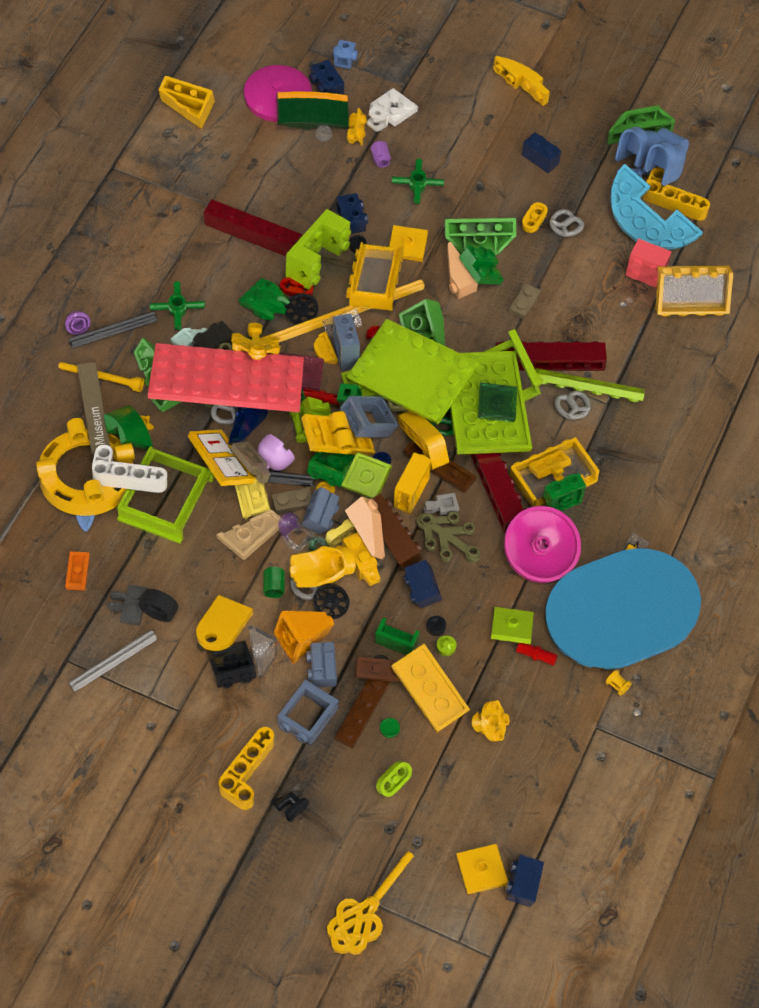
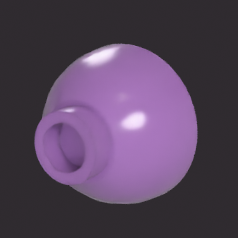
M82 311L71 312L65 320L66 330L72 335L85 333L91 324L89 316Z

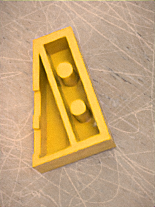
M165 76L158 89L161 101L202 129L215 102L213 90Z

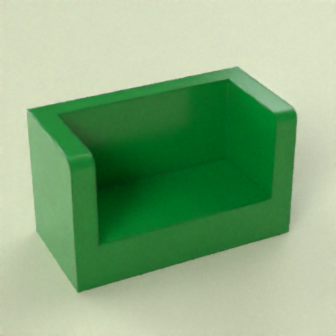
M382 618L375 634L376 644L404 655H408L416 649L420 631L416 630L414 635L386 625L387 618Z

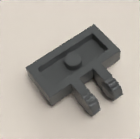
M128 585L126 594L112 591L110 597L114 600L123 601L124 605L117 602H109L107 608L111 611L121 612V623L140 626L143 611L139 607V601L148 588Z

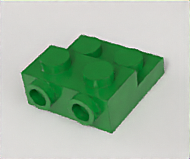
M472 245L467 246L463 250L459 259L477 284L501 285L504 279L496 268L499 261L492 250L485 249L483 246L473 248Z
M316 452L309 461L307 473L314 479L320 478L327 481L331 486L342 487L341 485L355 455Z
M579 473L567 475L560 481L550 482L546 485L543 493L546 506L562 512L581 504L586 484Z

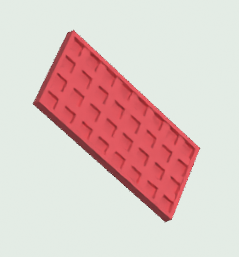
M156 343L148 398L300 412L304 357L266 354V357L261 360H255L248 355V352Z

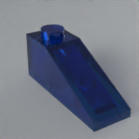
M238 407L228 444L231 446L233 443L243 441L266 418L268 409Z

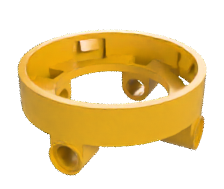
M73 418L67 422V433L51 441L42 452L39 461H36L40 487L46 499L63 512L78 516L102 514L117 507L127 489L121 488L119 491H116L117 487L101 486V482L94 479L84 484V490H76L65 485L59 479L56 472L57 463L65 452L78 446L90 445L88 430L85 428L84 421L81 418ZM108 433L114 461L133 464L135 456L132 443L122 444L120 439ZM58 491L62 495L72 498V500L62 499L55 495V493Z

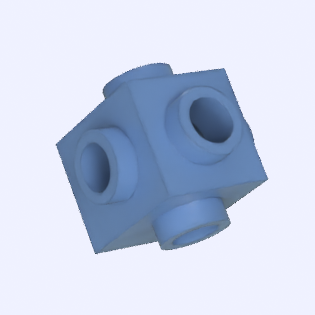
M339 40L338 45L334 46L333 49L334 66L351 69L353 60L356 61L358 56L356 43Z

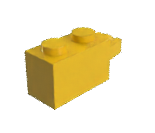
M357 532L343 538L342 546L349 548L354 555L356 562L354 572L359 581L365 579L369 586L379 583L381 578L377 570L378 562L371 555L359 533Z

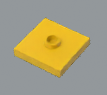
M393 225L389 247L399 248L404 245L403 259L423 262L428 230Z
M497 844L456 853L467 895L506 886L508 880Z

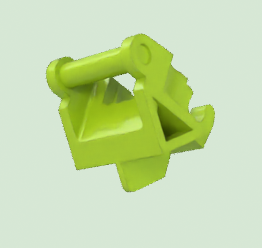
M307 397L300 403V412H289L290 417L293 419L297 443L308 442L300 417L305 414L329 416L332 410L328 402L322 403V400Z

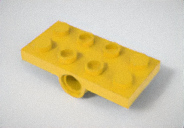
M343 411L334 412L329 416L305 414L301 417L310 451L356 455L359 452L367 456H372L375 453L371 437H355L349 426L346 413Z

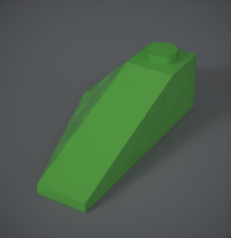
M142 338L134 351V355L140 370L144 372L146 377L144 380L145 384L149 386L155 346L146 338ZM151 399L162 412L182 402Z

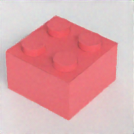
M638 239L630 254L626 276L644 282L649 286L657 287V267L668 266L672 251Z

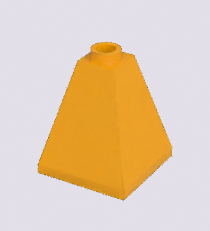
M282 611L276 624L274 635L292 664H294L306 654V651H310L311 643H319L330 633L331 628L334 626V621L330 615L327 616L326 612Z

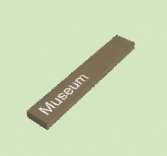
M96 362L77 364L91 454H95L98 446H110L104 421L105 413Z

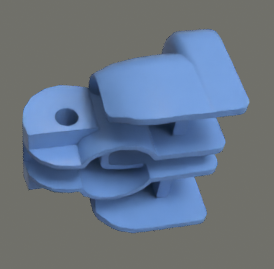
M637 126L631 127L622 132L615 160L620 161L636 154L635 167L638 168L645 164V172L651 171L655 167L665 169L662 185L666 186L681 176L689 141L666 128L654 132L644 131Z

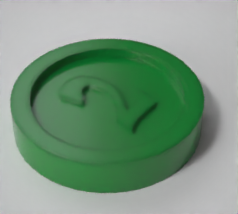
M386 718L380 724V732L386 738H394L400 732V724L394 718Z

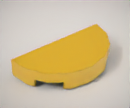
M327 332L319 334L314 342L315 355L324 363L337 364L338 358Z

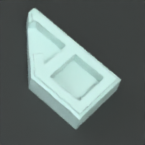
M183 328L170 340L173 345L192 347L208 333V329L191 330V328Z

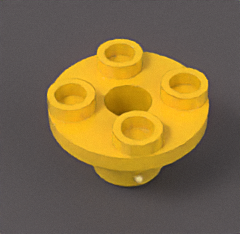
M498 700L488 701L484 704L482 713L477 711L473 715V729L476 732L485 734L487 739L492 742L504 739L506 725H509L510 722L509 715L504 712Z

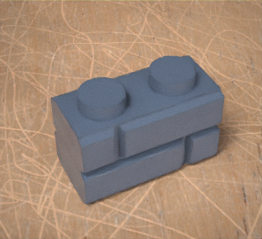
M323 487L314 491L301 523L302 526L312 529L317 534L329 531L334 523L331 519L340 507L338 505L339 496L330 493Z
M311 643L310 651H306L307 663H311V669H308V681H312V684L318 688L337 686L334 643Z

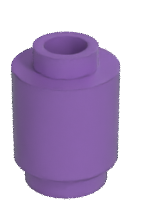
M383 141L374 142L370 148L374 163L379 168L387 167L391 160L387 143Z

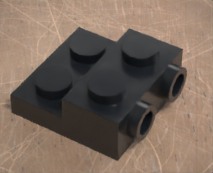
M245 640L233 643L230 647L221 651L207 650L217 688H230L235 683H249L254 678H257L255 666Z

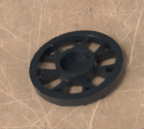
M304 293L296 294L289 298V304H285L287 309L285 315L294 324L303 323L316 318L318 315V303L311 295ZM307 298L306 302L301 301V299ZM293 300L298 302L295 306L291 303ZM313 302L315 306L309 308L308 305ZM288 309H294L295 312L288 313ZM309 311L315 312L313 316L308 314ZM295 315L299 316L297 320L293 319ZM306 316L307 320L302 321L301 317Z
M322 585L313 596L315 610L323 612L324 608L329 609L330 612L327 616L330 615L332 619L342 617L349 608L348 594L338 585ZM329 588H333L334 593H329ZM321 590L327 594L325 597L319 594ZM341 592L343 597L339 598L336 594ZM317 600H323V604L318 605ZM339 602L346 603V607L340 606ZM338 608L340 614L336 615L334 612V609Z

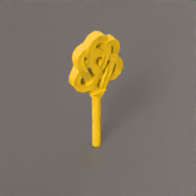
M406 852L373 896L368 897L362 903L354 899H345L339 903L336 917L327 926V934L331 939V946L336 953L361 954L368 942L376 940L381 935L383 924L375 912H377L381 898L414 857L411 852ZM365 923L363 934H360L362 924ZM372 923L376 927L373 932H371ZM354 928L353 933L348 934L347 931Z

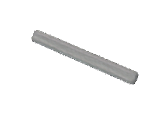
M149 630L69 682L70 687L73 691L81 689L156 641V634Z

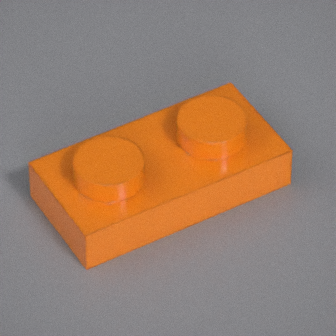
M70 551L65 584L66 590L86 591L90 561L89 552Z

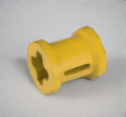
M618 670L612 672L605 681L607 685L610 684L614 687L620 696L625 694L632 685V682L626 681L619 674Z

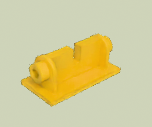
M358 108L357 113L354 112L349 116V128L351 129H348L347 140L351 144L359 141L363 145L367 118L360 108Z

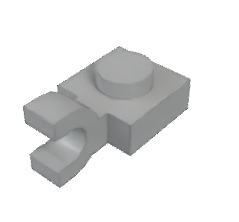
M455 493L437 495L435 501H426L423 508L424 513L434 514L436 511H439L440 516L448 515L450 512L458 513L459 506Z

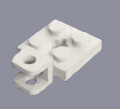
M393 88L370 103L369 116L371 118L368 119L367 126L374 131H381L388 126L389 122L395 127L416 113L418 106Z

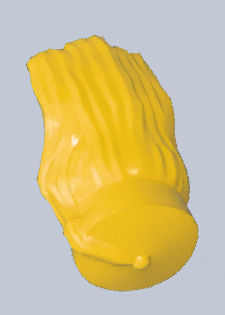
M321 546L311 552L292 555L289 571L290 577L293 578L298 588L317 587L337 581L343 576L353 574L356 562L353 553L347 547L336 546L333 548Z

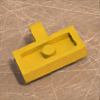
M559 450L528 464L529 470L538 479L553 474L555 480L560 481L564 478L562 475L564 473L563 468L571 465V458L562 450Z

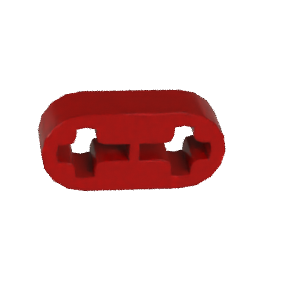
M283 278L280 281V289L287 296H294L300 293L313 295V285L310 287V290L303 292L305 289L304 285L291 278Z

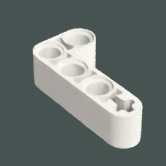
M100 445L96 448L92 463L93 480H99L101 486L157 493L166 490L167 472L165 469L114 462L113 450L110 446Z

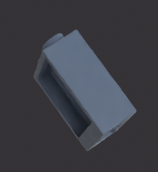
M352 314L333 317V345L341 372L351 370L360 355V342Z
M349 396L340 407L341 411L346 413L349 426L355 437H390L399 426L384 398L380 396ZM364 412H372L377 423H370Z
M305 679L277 716L278 726L284 732H290L295 735L296 739L301 743L312 745L339 709V700ZM302 696L307 697L326 709L310 731L287 717Z

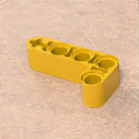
M661 167L652 169L646 181L651 187L643 195V199L646 202L673 212L678 210L684 216L698 221L706 219L710 207L708 199L671 185L663 186L662 179L665 169Z
M411 411L397 416V422L401 430L423 450L425 456L431 459V470L449 463L444 437L429 421Z
M262 727L258 729L219 779L220 795L239 809L248 810L254 805V791L246 782L274 747V732L271 728ZM252 752H255V753L258 754L256 757H249V756H248V754H250V753H252ZM238 768L245 769L243 773L236 772ZM225 784L233 785L230 789H226L223 786ZM242 795H248L250 797L248 800L240 799Z

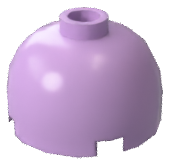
M267 434L258 445L257 452L268 464V469L281 471L295 460V456L290 449L286 451L283 447L284 443L271 434Z

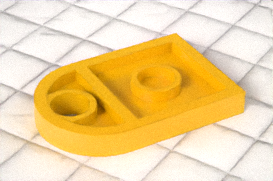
M218 595L197 625L196 635L199 644L210 651L227 649L234 643L253 615V609ZM211 637L216 638L214 642H207L206 640Z

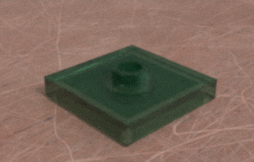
M480 382L477 418L515 422L517 387Z

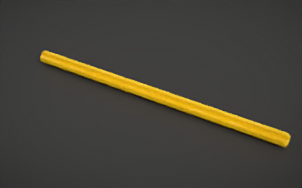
M420 279L396 288L395 298L393 297V300L423 290V281ZM346 306L259 339L261 341L274 336L279 338L280 343L331 324L335 316L352 314L353 316L372 308Z

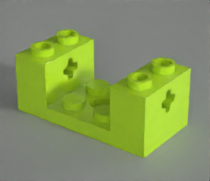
M326 209L286 254L285 277L299 282L308 290H310L312 285H317L321 278V255L317 253L322 247L337 256L346 251L350 246L351 222Z

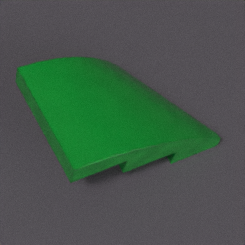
M127 405L104 415L107 433L118 435L122 444L132 443L133 447L148 450L150 446L153 447L144 421L132 406Z

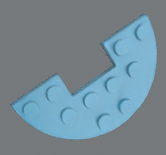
M626 164L620 168L611 188L610 202L614 218L627 236L636 242L638 239H641L664 249L672 250L691 244L703 234L697 226L678 210L666 221L640 199L651 186Z

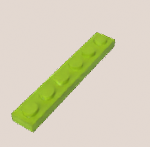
M538 368L535 370L541 384L552 383L559 388H566L568 386L573 387L576 391H592L591 393L596 395L604 393L617 399L625 397L632 402H639V400L643 401L645 389Z

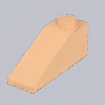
M449 242L447 247L449 289L452 294H455L460 299L476 292L478 284L459 259V252Z
M360 497L345 512L371 555L383 559L385 553L381 514L377 510L378 505L373 499Z

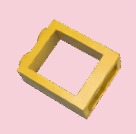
M413 453L395 487L394 508L411 514L430 479L431 459L427 456Z

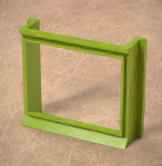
M513 329L508 332L510 340L484 352H500L514 347L532 384L531 387L523 390L525 402L541 394L539 386L542 384L516 330Z
M150 446L140 465L149 466L151 461H155L196 476L198 479L175 523L128 507L136 491L133 489H127L117 507L119 515L117 521L181 544L184 538L183 528L207 482H213L215 476L209 468L161 452Z

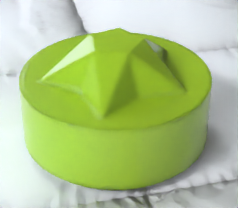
M442 636L437 641L436 649L440 655L447 657L455 653L457 644L453 637Z

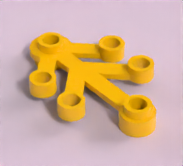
M249 323L247 332L252 337V340L240 333H233L231 337L232 349L236 351L245 350L252 359L261 360L269 352L272 354L280 353L279 338L271 336L260 341L259 336L262 334L263 326L259 323Z

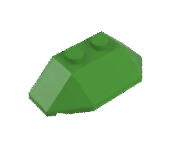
M659 105L625 111L609 130L607 144L619 143L622 132L636 126L644 131L658 132L660 129L666 128L673 132L675 120Z
M516 218L445 219V238L461 254L467 246L472 245L473 248L483 246L485 249H490L495 255H498L516 237Z

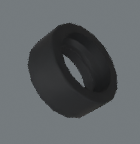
M147 589L139 601V607L144 613L156 620L170 622L178 610V603L171 596L160 590Z

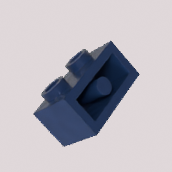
M329 59L310 66L309 78L312 84L317 86L318 92L344 94V81Z
M534 132L524 141L522 156L549 174L559 164L561 150L548 142L543 136Z
M354 193L337 197L336 208L338 215L351 222V234L366 231L368 216L366 213H363L362 199L359 200L358 194Z
M427 560L404 568L406 572L404 579L407 586L411 587L410 597L413 604L416 603L420 608L443 600L432 567Z
M519 855L516 860H512L509 872L512 873L511 880H508L505 886L506 900L531 907L536 902L544 866L543 861Z

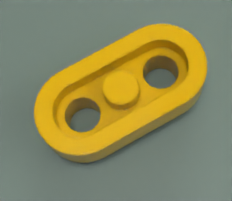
M540 202L531 205L522 219V229L525 232L534 233L539 229L547 216V206Z

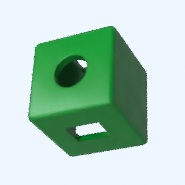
M341 383L337 401L342 406L349 396H362L359 385Z

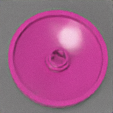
M271 65L255 71L247 79L244 86V100L248 109L253 114L264 120L277 122L276 94L278 92H312V87L308 78L299 70L284 65Z
M535 506L523 510L510 522L504 535V552L510 566L521 577L536 583H552L571 572L577 564L581 552V539L575 524L563 512L552 507Z

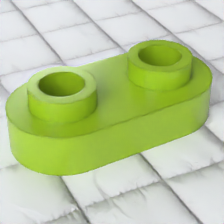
M403 761L395 762L378 779L376 784L378 793L387 797L393 796L410 779L412 775L410 764Z

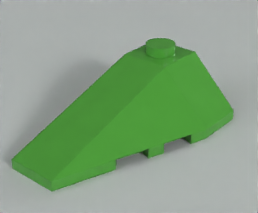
M425 299L398 314L401 326L445 346L444 319L439 302Z

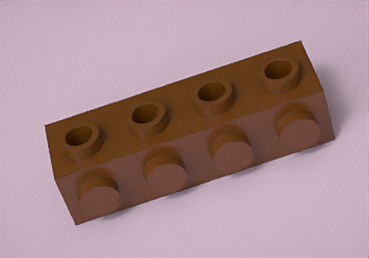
M380 493L372 499L377 503V510L381 514L383 541L402 570L405 571L404 568L416 564L423 559L420 554L423 550L417 541L413 543L411 540L413 535L408 527L403 528L401 525L403 520L398 512L393 513L391 510L394 506L388 497L384 499Z

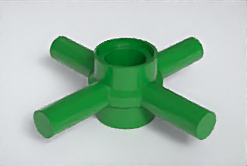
M416 159L415 170L412 171L410 177L392 176V183L409 184L411 191L414 192L413 203L420 204L421 192L425 190L426 185L444 186V179L426 178V173L422 171V159Z
M176 281L173 283L174 294L170 296L169 302L150 303V310H169L170 314L174 317V329L181 330V317L185 315L186 310L205 308V301L186 302L184 296L181 295V283Z

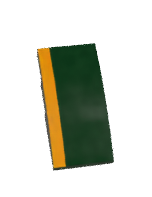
M278 92L276 94L277 125L310 130L312 127L326 130L330 127L341 129L349 127L347 95L322 92Z

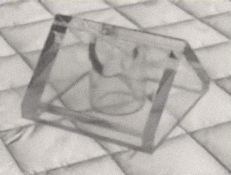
M250 625L248 626L249 644L259 679L264 676L277 657V638Z

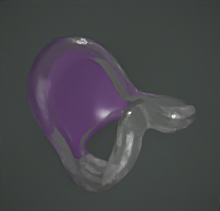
M288 512L280 518L278 523L279 531L285 545L290 550L299 552L306 546L308 541L316 538V534L312 529L302 526L296 514ZM295 529H301L308 535L300 546L289 538V534Z

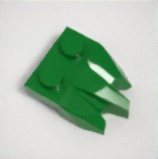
M263 278L257 281L238 300L240 306L252 310L256 317L271 321L274 319L273 314H285L287 309L284 305L290 303L285 293L274 282Z

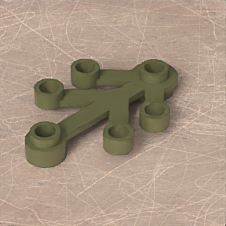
M450 512L448 516L434 517L430 513H422L418 516L417 526L424 531V547L427 551H434L436 549V541L432 537L433 531L439 536L440 559L443 562H449L452 558L448 542L463 551L465 559L469 563L479 561L480 549L476 546H469L454 536L461 534L472 535L475 530L473 523L466 522L464 526L450 528L439 526V524L446 523L456 525L459 522V514L457 512Z

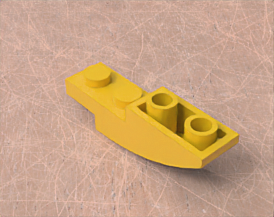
M500 56L494 57V71L503 77L508 84L512 85L515 89L521 86L524 91H527L542 106L548 103L550 91L542 85L543 77L519 62Z

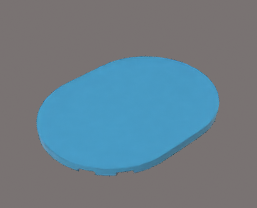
M636 548L623 550L580 566L562 577L549 595L546 606V625L549 635L557 648L565 656H569L577 661L578 664L590 668H605L606 670L623 668L674 648L687 638V635L695 627L699 618L701 607L700 590L692 573L676 558L652 549Z

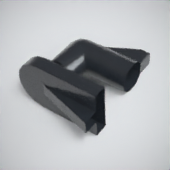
M289 792L285 796L271 801L279 811L288 804H292L285 811L289 822H293L309 804L306 798L299 799L293 792Z

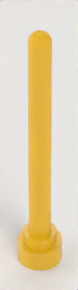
M64 362L58 364L59 369L78 373L76 365ZM97 371L98 379L127 385L133 391L140 393L143 390L144 378L136 376L129 379Z

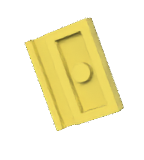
M255 479L253 484L235 485L242 515L245 520L248 517H255L271 510L264 483L261 484Z

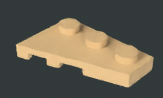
M271 509L251 518L249 522L241 526L238 524L233 526L232 530L225 533L222 531L216 534L218 540L236 555L245 560L280 529L281 517Z

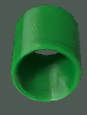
M268 567L263 571V594L266 597L279 598L285 594V571L282 568Z

